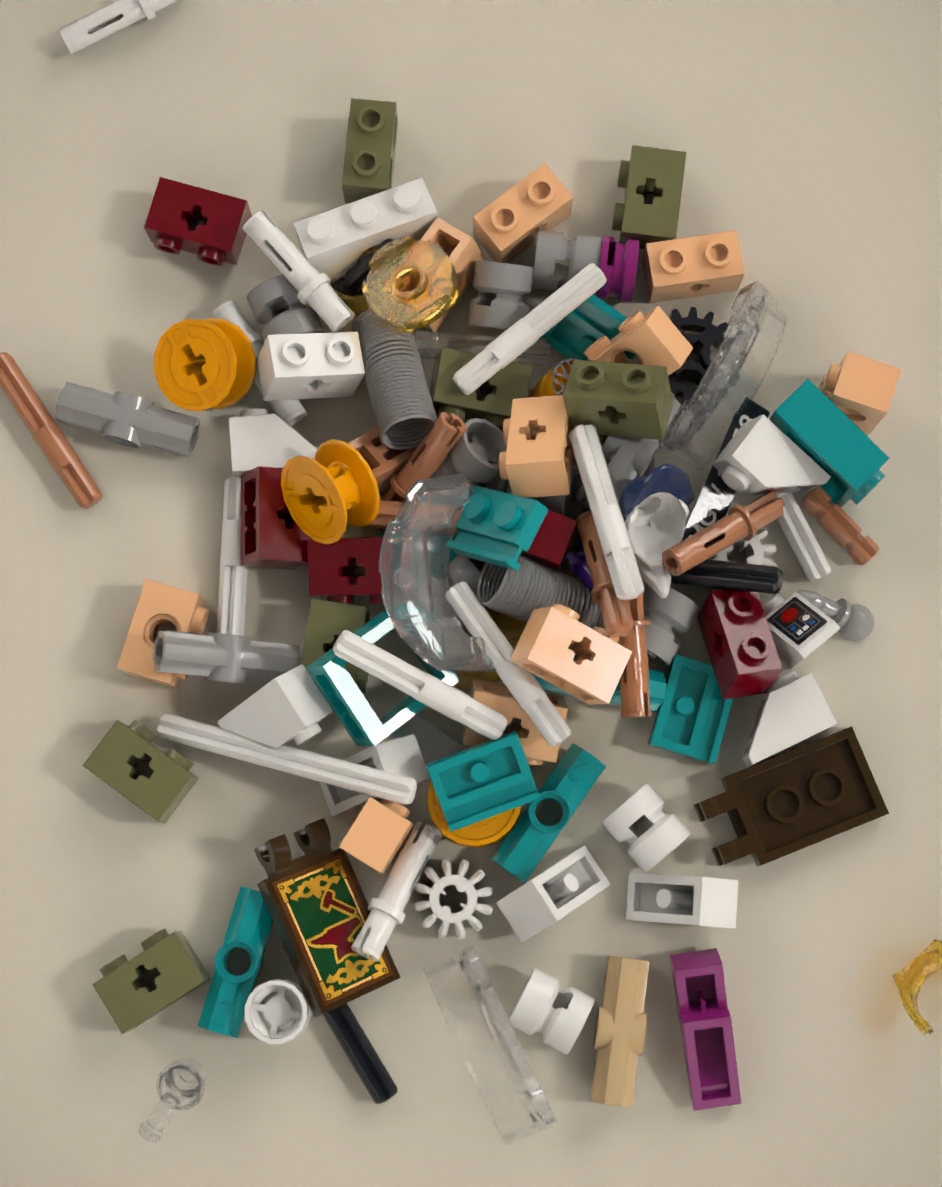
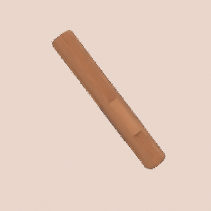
M6 352L0 353L1 389L78 506L84 509L94 506L102 499V492L12 356Z

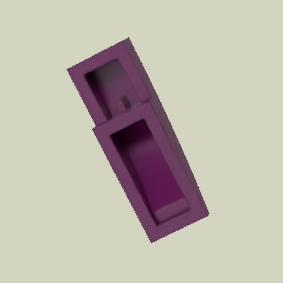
M717 948L670 955L672 978L693 1109L696 1111L742 1104L732 1021L727 1005L723 964Z

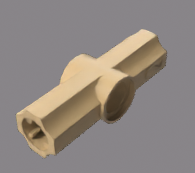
M608 955L603 985L602 1006H598L594 1030L593 1049H596L591 1102L632 1107L635 1080L637 1078L638 1055L641 1056L643 1053L646 1035L647 1013L644 1012L650 961Z

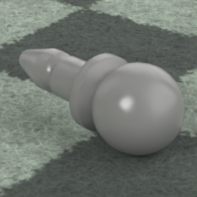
M797 591V593L833 619L841 628L839 632L844 638L851 641H860L868 637L872 632L874 618L870 610L865 606L859 604L850 605V602L844 598L835 602L825 596L822 597L821 594L815 591Z

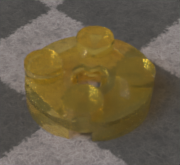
M401 237L385 244L373 255L368 264L371 270L367 275V283L363 280V295L367 305L380 321L394 327L401 333H409L434 323L458 299L455 267L446 252L436 242L428 239V242L423 240L415 241L413 237ZM411 274L416 279L420 275V282L413 291H399L405 286L403 279Z

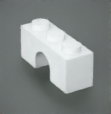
M422 177L294 223L304 257L320 274L325 273L331 280L330 284L340 278L347 277L346 273L357 265V260L364 251L381 244L386 239H394L404 250L403 258L408 257L438 217V213Z

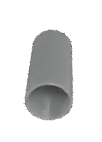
M378 305L360 313L353 321L351 328L352 332H358L365 369L364 378L382 444L389 448L397 450L416 448L433 427L437 416L407 311L394 305Z
M519 555L516 561L521 564L518 571L487 562L484 565L477 585V598L483 606L527 623L534 609L560 604L577 612L580 615L578 621L593 629L594 626L605 629L599 605L594 603L591 597V590L583 581L522 555Z

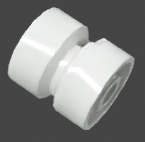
M648 783L643 785L601 822L617 842H628L630 845L628 849L629 856L644 873L658 864L691 834L674 813L665 814L662 811L664 801ZM645 815L653 825L640 834L633 823Z
M534 968L511 1011L507 1023L528 1035L536 1032L542 1033L543 1043L567 1055L578 1038L595 999L573 987H569L564 991L561 990L558 979Z
M276 978L258 985L249 994L245 1004L244 1019L249 1031L258 1040L268 1044H283L294 1039L308 1026L312 1017L311 1008L300 983L289 978Z

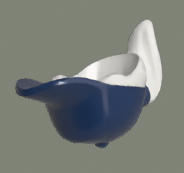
M671 464L660 465L649 476H641L630 481L623 488L618 501L642 581L663 599L669 594L671 575L663 565L662 553L680 543L683 539L685 520L689 514L688 504L691 492L690 481L686 473Z

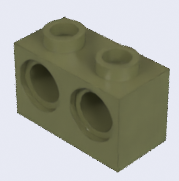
M351 98L342 177L345 204L392 188L398 132L396 102Z

